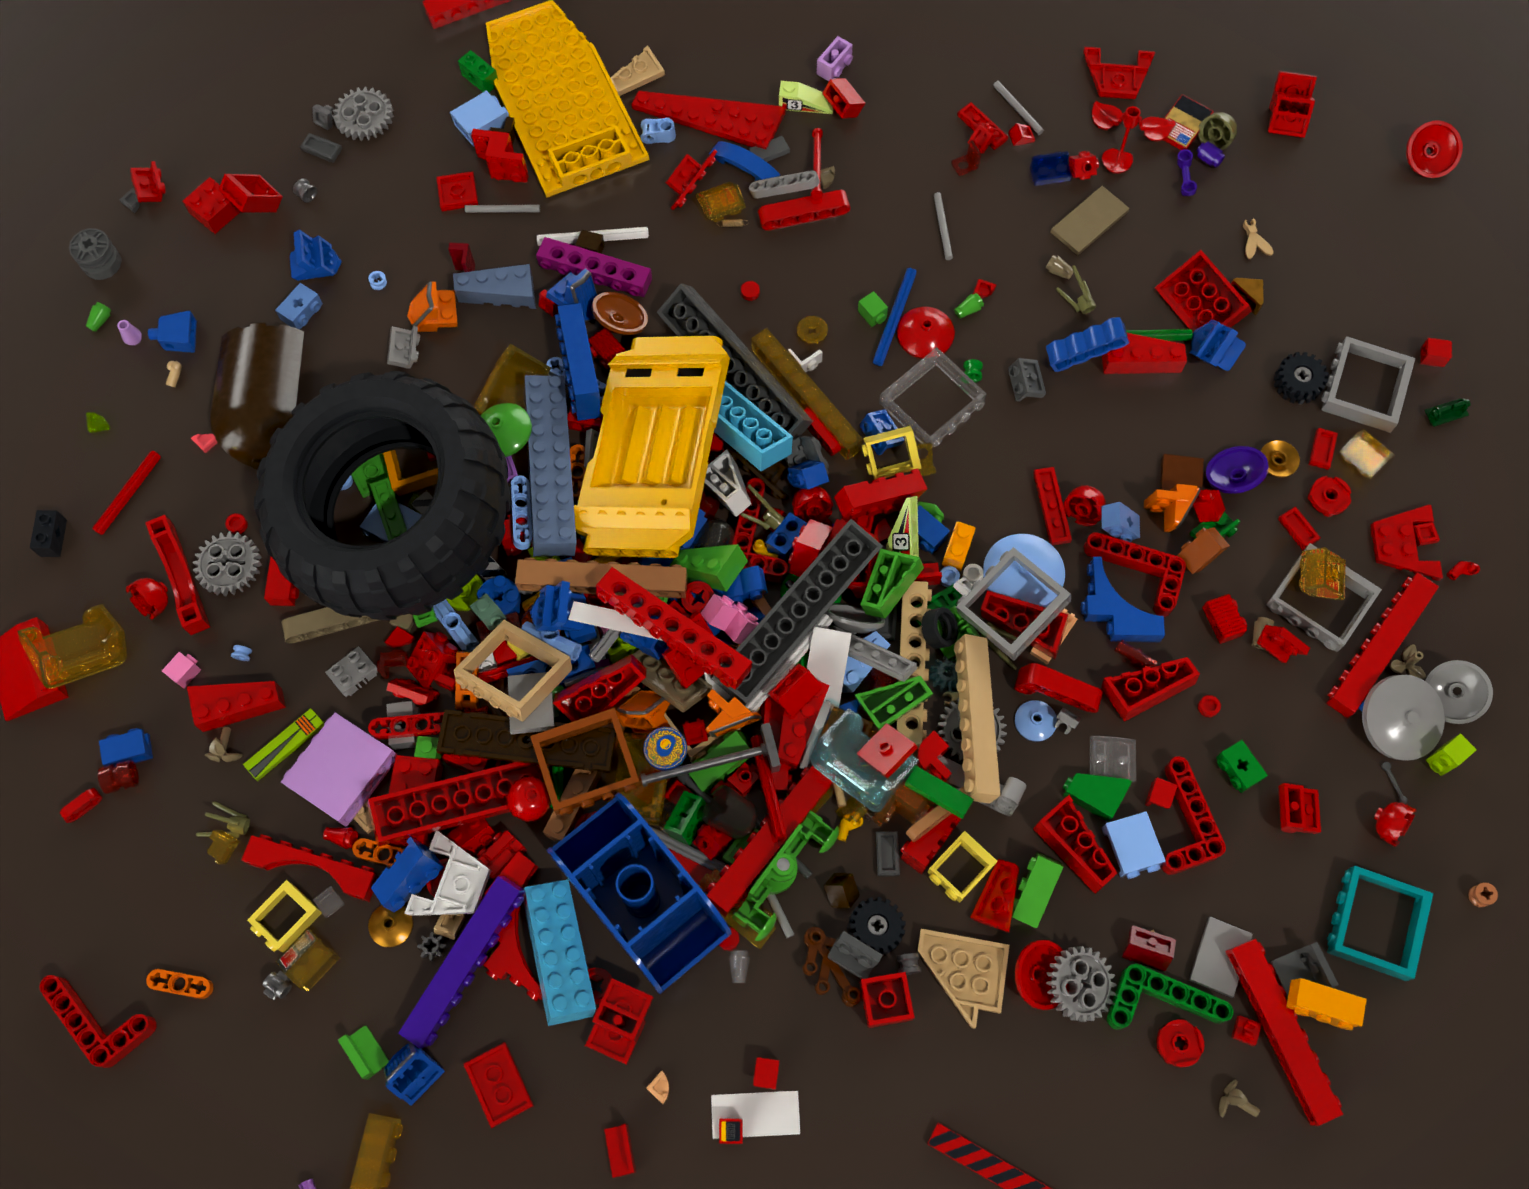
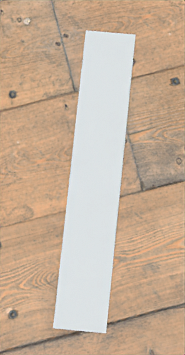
M576 601L573 602L568 620L656 639L649 633V630L643 626H637L630 617L621 615L616 610ZM670 627L667 630L676 631L677 629ZM691 639L685 640L686 643H693V642H694V641L691 640Z

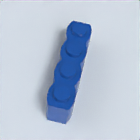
M1112 317L1101 325H1092L1083 332H1074L1065 339L1054 340L1046 346L1051 367L1055 372H1059L1073 365L1084 363L1093 357L1102 356L1110 350L1122 348L1129 344V340L1122 319L1120 317Z
M752 566L741 570L727 592L712 589L714 594L721 597L726 595L736 604L738 602L743 603V601L749 598L751 600L760 599L763 597L762 595L768 593L764 570L759 566ZM691 593L695 598L694 603L698 601L705 603L702 599V593L699 595Z

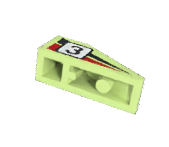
M781 81L779 106L786 107L788 111L833 114L834 108L821 91L800 82Z
M917 496L906 498L888 538L886 550L919 557Z

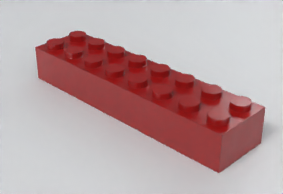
M514 762L369 798L367 805L377 846L405 840L410 836L416 837L509 813L510 810L507 807L506 799L509 789L514 782L523 777L532 776L544 781L540 765Z

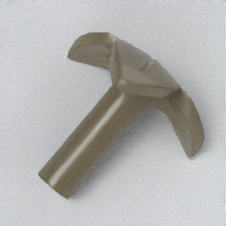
M1415 644L1403 650L1401 656L1404 662L1397 659L1390 662L1389 667L1395 673L1401 674L1407 669L1408 675L1420 679L1426 678L1424 670L1419 666H1415L1424 656L1422 652L1417 651Z
M223 727L220 740L215 738L210 744V753H206L204 756L215 762H220V759L225 762H232L240 759L243 754L227 753L226 749L231 728Z
M1235 1079L1230 1082L1223 1090L1226 1095L1220 1098V1116L1224 1117L1228 1104L1238 1106L1254 1117L1258 1116L1260 1109L1249 1103L1242 1091L1235 1089L1238 1081Z

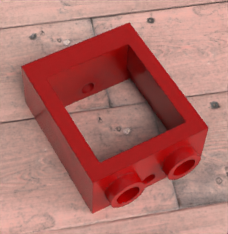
M224 174L218 189L241 212H277L283 198L279 192L258 174Z

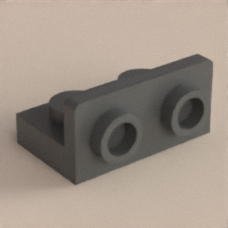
M1018 358L1008 367L1016 401L1020 402L1025 397L1042 398L1046 395L1038 360Z
M843 931L836 939L827 957L859 978L866 979L871 970L879 963L882 954Z

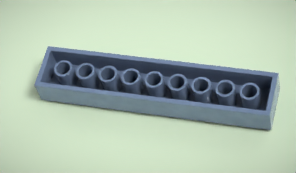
M525 375L524 406L532 423L531 435L527 441V459L530 483L533 557L575 556L577 542L564 376Z

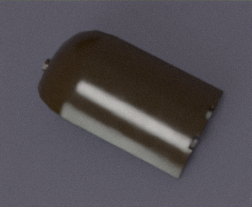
M251 323L250 327L242 329L236 327L222 336L210 415L211 430L218 444L229 456L254 469H258L262 458L267 456L271 448L269 441L276 429H282L293 417L291 411L296 407L304 331L283 324H279V327L267 326L266 323Z

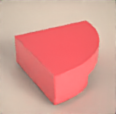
M211 433L197 434L191 437L192 441L205 453L218 443L214 434Z

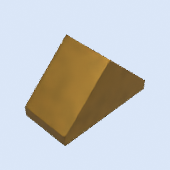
M1233 279L1231 285L1250 305L1252 313L1254 315L1258 314L1263 305V280Z

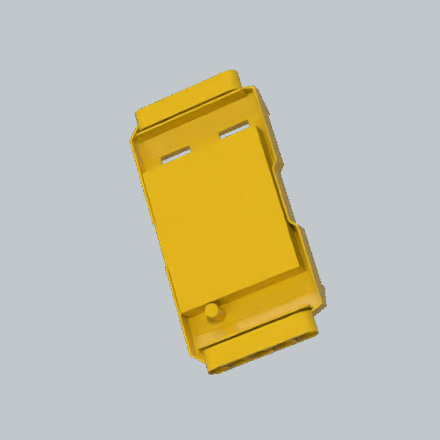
M717 336L637 337L633 339L630 350L616 354L609 362L610 372L600 409L603 414L599 437L594 457L587 463L578 504L574 505L575 529L578 534L586 537L583 548L586 554L614 557L676 558L679 555L680 546L693 537L708 468L710 448L730 361L729 355L722 348L723 340ZM679 368H704L703 376L677 377ZM627 369H652L650 377H626Z

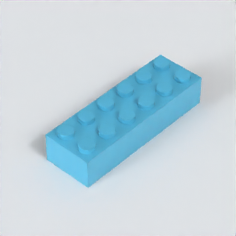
M725 381L714 432L760 471L791 455L793 436Z
M562 880L524 887L526 891L523 894V904L548 1026L593 1017L596 1006L569 881Z

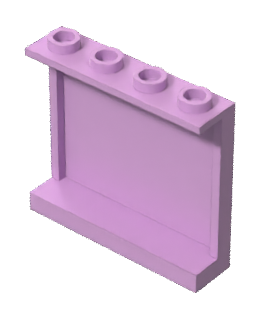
M334 713L326 720L321 731L312 738L307 749L298 756L293 767L285 773L281 783L347 827L392 768L397 754L348 720Z

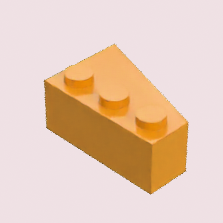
M1298 978L1291 980L1286 1007L1293 1009L1295 1014L1310 1016L1317 1021L1328 1023L1340 1029L1353 1030V1027H1362L1367 999Z

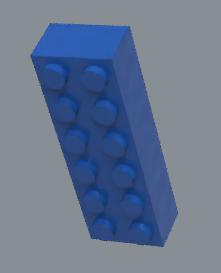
M581 303L557 306L558 314H555L556 326H560V328H556L558 340L562 341L559 342L560 353L565 355L562 357L563 368L568 370L565 371L566 383L571 385L568 386L569 398H571L572 414L576 413L577 421L601 418L599 388Z

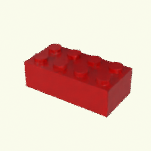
M396 755L389 793L441 781L443 764L439 759ZM431 833L413 838L429 847ZM408 839L389 843L387 845L396 847H407Z

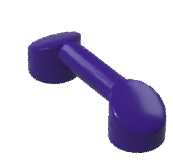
M1183 149L1178 153L1177 164L1182 169L1183 176L1181 194L1193 196L1196 193L1197 184L1190 179L1189 167L1192 164L1193 153L1188 149Z

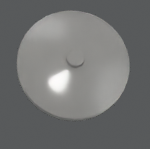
M1393 675L1382 679L1369 691L1363 705L1362 722L1368 740L1381 754L1396 760H1415L1427 755L1438 744L1444 730L1445 714L1439 695L1426 681L1412 675Z

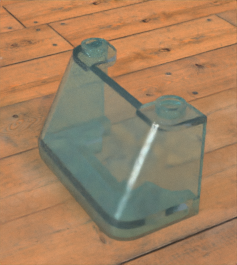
M848 708L819 738L811 756V763L819 772L873 812H880L910 775L919 760L911 755L888 779L856 754L871 738L862 732L864 724L860 715Z

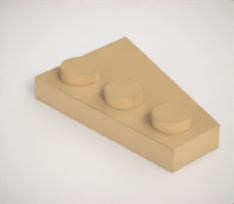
M647 45L639 56L636 55L632 58V62L629 65L623 66L608 80L619 96L664 76L665 70Z

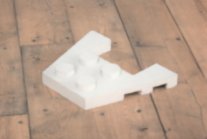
M436 831L429 850L448 856L449 860L434 900L412 894L404 914L409 916L474 914L480 904L491 870L442 833Z

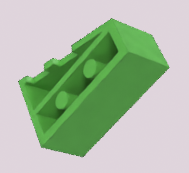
M739 544L680 550L678 557L674 558L670 567L671 565L686 567L688 574L687 583L702 581L707 583L712 589L727 592L748 560Z
M880 549L861 601L865 614L886 619L924 569L920 557Z
M917 676L907 679L905 682L900 681L855 694V698L879 731L886 723L891 725L929 699L933 692L923 678Z
M730 731L723 737L724 741L722 743L713 745L707 750L708 754L704 758H698L693 763L751 749V737L744 732ZM749 758L688 774L702 792H710L718 782L728 779L730 774Z
M1036 852L1035 857L1030 859L1027 867L1029 872L1027 877H1023L1018 890H1021L1018 899H1014L1012 918L1034 928H1037L1063 869L1060 861Z

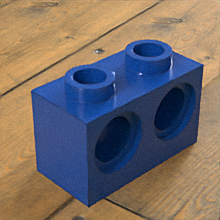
M807 460L787 468L789 473L787 474L788 481L793 487L808 490L829 482L824 462Z
M789 512L777 529L767 536L766 547L768 552L777 554L779 559L788 563L791 553L794 552V548H792L793 540L796 536L799 537L801 527L803 525L806 526L807 522ZM792 527L797 528L794 531H789V529ZM778 543H785L783 546H777Z

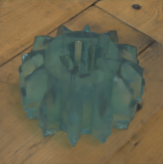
M945 656L943 657V662L937 659L935 661L936 665H932L930 668L933 673L929 677L934 680L933 686L941 685L940 691H943L944 687H947L948 692L952 691V687L957 689L958 678L955 670V657L948 661V658ZM944 672H946V674H947L948 672H950V673H951V677H949V675H947V677H946V676L944 675Z

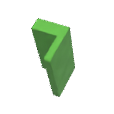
M363 1026L351 1036L345 1034L338 1039L362 1079L368 1080L389 1062V1059L368 1026Z

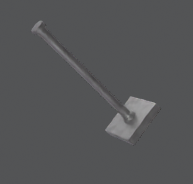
M770 723L761 725L760 733L763 743L759 747L645 775V773L640 774L643 787L656 781L759 755L767 756L771 773L780 771L781 764Z

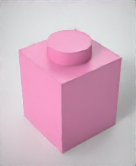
M178 652L164 667L162 672L185 689L201 669L196 665L198 661L190 654L184 656Z

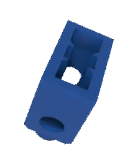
M191 311L161 316L158 328L148 329V337L150 340H158L164 350L193 353L195 352L197 320Z

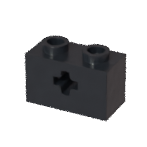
M37 510L29 548L40 557H61L67 519L57 510Z

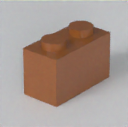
M1215 527L1201 529L1195 535L1197 538L1192 542L1188 541L1181 547L1182 551L1177 555L1185 561L1186 567L1192 574L1201 572L1230 547Z

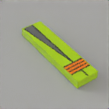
M310 708L243 764L255 780L259 781L323 728L325 723Z

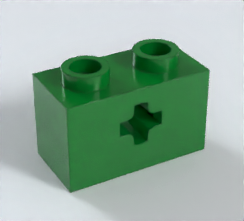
M472 50L458 60L462 76L482 92H491L495 88L494 80L496 78L498 80L496 70Z
M1243 740L1222 751L1216 757L1218 766L1228 774L1232 786L1239 790L1240 793L1248 790L1268 776Z

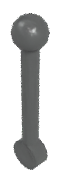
M1384 762L1381 768L1387 772L1399 796V802L1406 804L1408 801L1407 797L1403 796L1390 770L1391 764Z

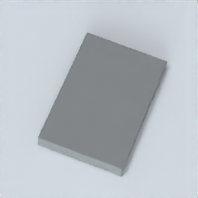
M547 672L508 676V696L520 702ZM552 692L524 722L509 716L510 733L540 732L555 728Z
M1208 917L1189 981L1228 997H1234L1239 977L1225 951L1251 940L1253 934L1213 917Z

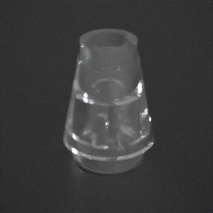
M730 950L728 958L732 983H746L750 961L748 950Z

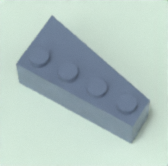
M529 264L453 274L454 290L458 302L472 304L493 303L495 306L506 304L519 308L520 306H529L530 309H536L533 276Z

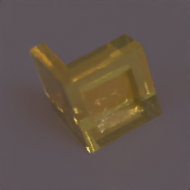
M213 830L209 837L213 840V843L207 853L215 858V863L226 864L240 841L223 830Z

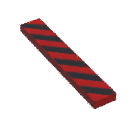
M937 1123L927 1145L1002 1189H1051L940 1123Z

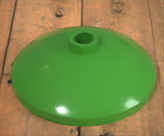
M497 404L488 408L480 415L494 433L505 457L511 456L522 449L530 438L532 431L531 419L527 412L516 404Z

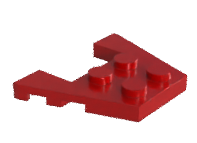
M1084 47L1083 54L1099 97L1136 99L1155 52L1138 51L1137 66L1101 63V48Z
M1432 505L1419 507L1371 524L1376 563L1399 570H1409L1414 572V574L1418 572L1421 575L1432 577V580L1440 581L1443 578L1440 561H1419L1413 524L1434 522Z

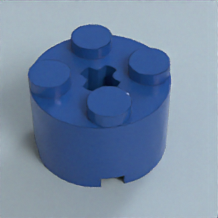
M499 575L482 584L477 591V599L487 593L506 617V621L511 622L518 617L521 612L522 597L513 581Z

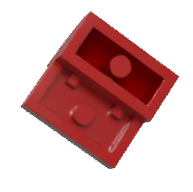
M1287 783L1279 785L1281 831L1286 833H1321L1318 790L1304 788L1303 785Z

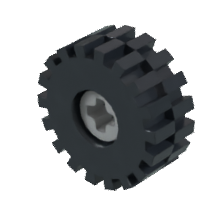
M1295 352L1294 355H1288L1287 358L1283 359L1275 372L1273 381H1276L1274 387H1279L1277 393L1279 395L1283 393L1284 396L1282 398L1285 400L1290 398L1291 403H1295V401H1298V404H1303L1304 401H1306V404L1310 403L1312 399H1317L1328 383L1327 377L1329 373L1325 372L1327 369L1326 365L1322 366V360L1320 358L1315 360V355L1313 354L1310 357L1307 356L1308 352H1303L1302 355L1299 352ZM1300 373L1301 375H1303V377H1305L1304 380H1302L1301 377L1298 376Z
M873 897L866 901L860 902L851 913L847 924L848 934L885 956L893 951L902 941V937L905 935L904 927L906 923L905 920L902 921L904 916L902 911L899 913L897 911L899 907L896 904L894 906L890 905L891 900L886 899V901H882V897H877L873 900ZM876 921L882 926L878 932L875 931V927L871 926Z

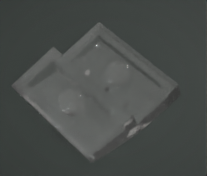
M1090 736V775L1131 780L1132 783L1136 782V740L1111 736Z

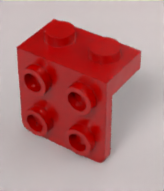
M424 631L406 666L424 688H429L443 662L456 664L458 648L450 643L445 634Z

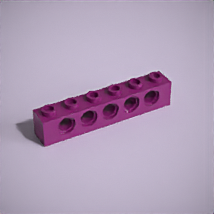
M544 237L536 254L538 265L544 269H552L563 275H567L570 272L578 275L586 268L591 272L596 285H605L616 291L628 292L633 296L645 297L652 281L651 268Z

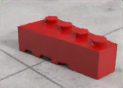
M916 468L912 469L908 475L900 472L888 480L885 477H880L870 484L868 481L844 486L834 499L843 518L852 517L856 519L864 515L871 517L879 513L890 514L894 511H901L907 497L917 496L918 499L928 488L919 469Z
M987 590L981 607V616L1018 638L1045 610V607ZM1060 612L1035 638L1030 646L1055 660L1068 623V614Z
M630 654L556 693L553 704L572 722L609 710L646 678L647 668L633 654Z
M1185 657L1161 663L1160 666H1149L1142 668L1140 671L1132 673L1129 671L1121 673L1120 676L1105 677L1101 689L1125 722L1195 685L1200 673L1191 660Z
M820 681L818 682L822 685V688L793 717L783 709L778 756L780 763L795 769L798 767L830 686Z
M932 806L930 810L927 812V814L930 811H932L935 807ZM952 813L917 841L913 842L911 840L909 842L907 840L900 850L903 853L900 859L922 875L961 818Z
M1068 795L1044 816L1033 830L1096 894L1117 874V871L1104 850L1097 844L1094 839L1095 835L1091 830L1089 831L1083 821L1080 811H1077L1072 803L1071 796Z

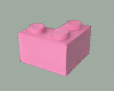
M713 594L701 612L709 625L725 631L738 644H741L759 624L757 622L758 618L747 612V606L741 602L734 603L726 595L721 597Z

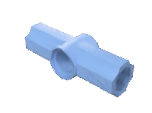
M446 599L434 605L438 620L460 649L464 652L473 651L479 642L462 621L460 615L455 612ZM453 623H457L456 626L450 627Z
M528 621L522 625V630L570 656L571 660L576 661L579 658L582 645L561 636L559 630L555 632L536 631L534 623Z

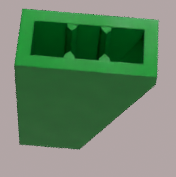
M1076 773L1073 778L1068 777L1062 787L1065 789L1063 797L1066 798L1070 795L1073 803L1109 822L1115 815L1132 781L1123 778Z

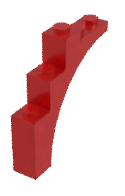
M518 851L498 876H505L524 889L538 869V866ZM492 884L490 885V887H489V888L486 890V892L484 893L485 895L487 894V892H488L489 889L491 888ZM519 906V908H515L511 913L512 919L508 926L502 928L499 932L500 938L498 942H500V945L485 962L484 966L488 969L486 973L494 980L498 978L505 980L510 974L509 980L518 987L521 984L528 989L526 994L533 1000H543L540 983L528 967L521 949Z

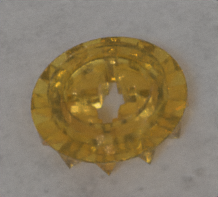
M807 316L799 322L797 333L802 342L806 341L809 345L811 343L818 344L828 334V326L820 317ZM809 328H816V333L812 332L809 334Z

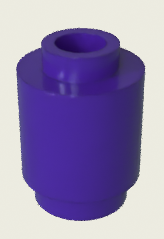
M1209 141L1201 143L1196 151L1198 152L1197 157L1210 167L1214 166L1215 168L1222 163L1226 156L1221 149Z

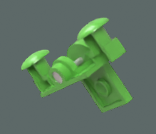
M811 810L803 823L797 826L780 851L755 880V885L749 891L746 900L732 917L733 920L744 928L748 925L759 933L755 941H761L767 937L776 923V914L774 913L770 917L759 909L769 894L784 892L793 884L798 870L796 857L809 839L813 838L821 844L822 848L819 853H824L834 845L839 836V826L832 829L822 821L821 817ZM748 823L724 854L722 860L731 866L735 861L733 859L735 853L740 848L744 850L749 844L747 842L749 836L754 831L758 833L759 830Z

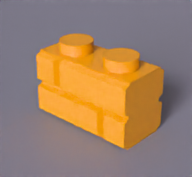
M956 522L942 565L944 567L953 566L958 571H962L976 529L974 526Z

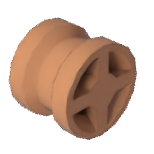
M1481 883L1469 890L1468 897L1474 906L1485 907L1497 901L1498 892L1492 884Z

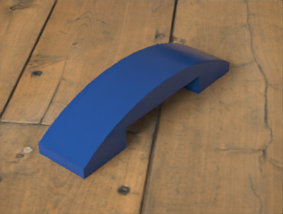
M718 141L711 150V152L714 149L718 151L714 156L716 161L722 164L728 162L754 176L755 181L780 176V173L762 158L735 144Z

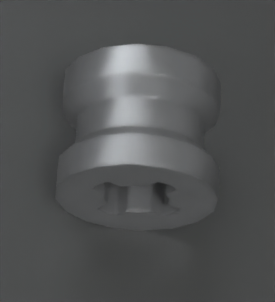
M302 178L294 184L293 192L307 203L316 197L317 188L310 185L307 179Z
M919 954L898 955L897 961L900 963L899 973L906 972V975L920 973L921 967L918 966Z

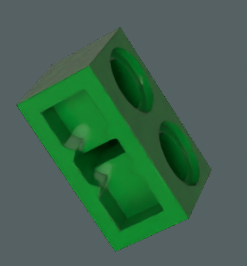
M684 791L664 829L670 837L690 846L710 808L702 797Z

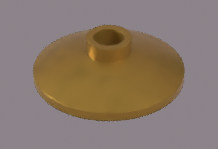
M1276 440L1265 444L1261 449V452L1268 460V474L1282 478L1292 475L1298 469L1300 457L1297 450L1291 444Z
M381 905L372 913L368 929L371 938L377 944L383 947H395L408 939L413 929V918L404 914L406 907L403 906L394 913ZM387 920H392L391 927L385 926Z

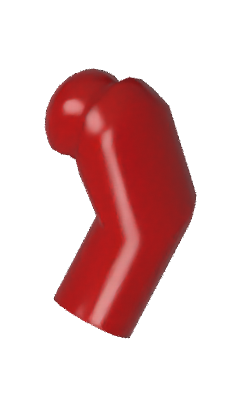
M1460 561L1447 573V576L1451 580H1456L1461 574L1475 575L1480 572V566L1473 562Z

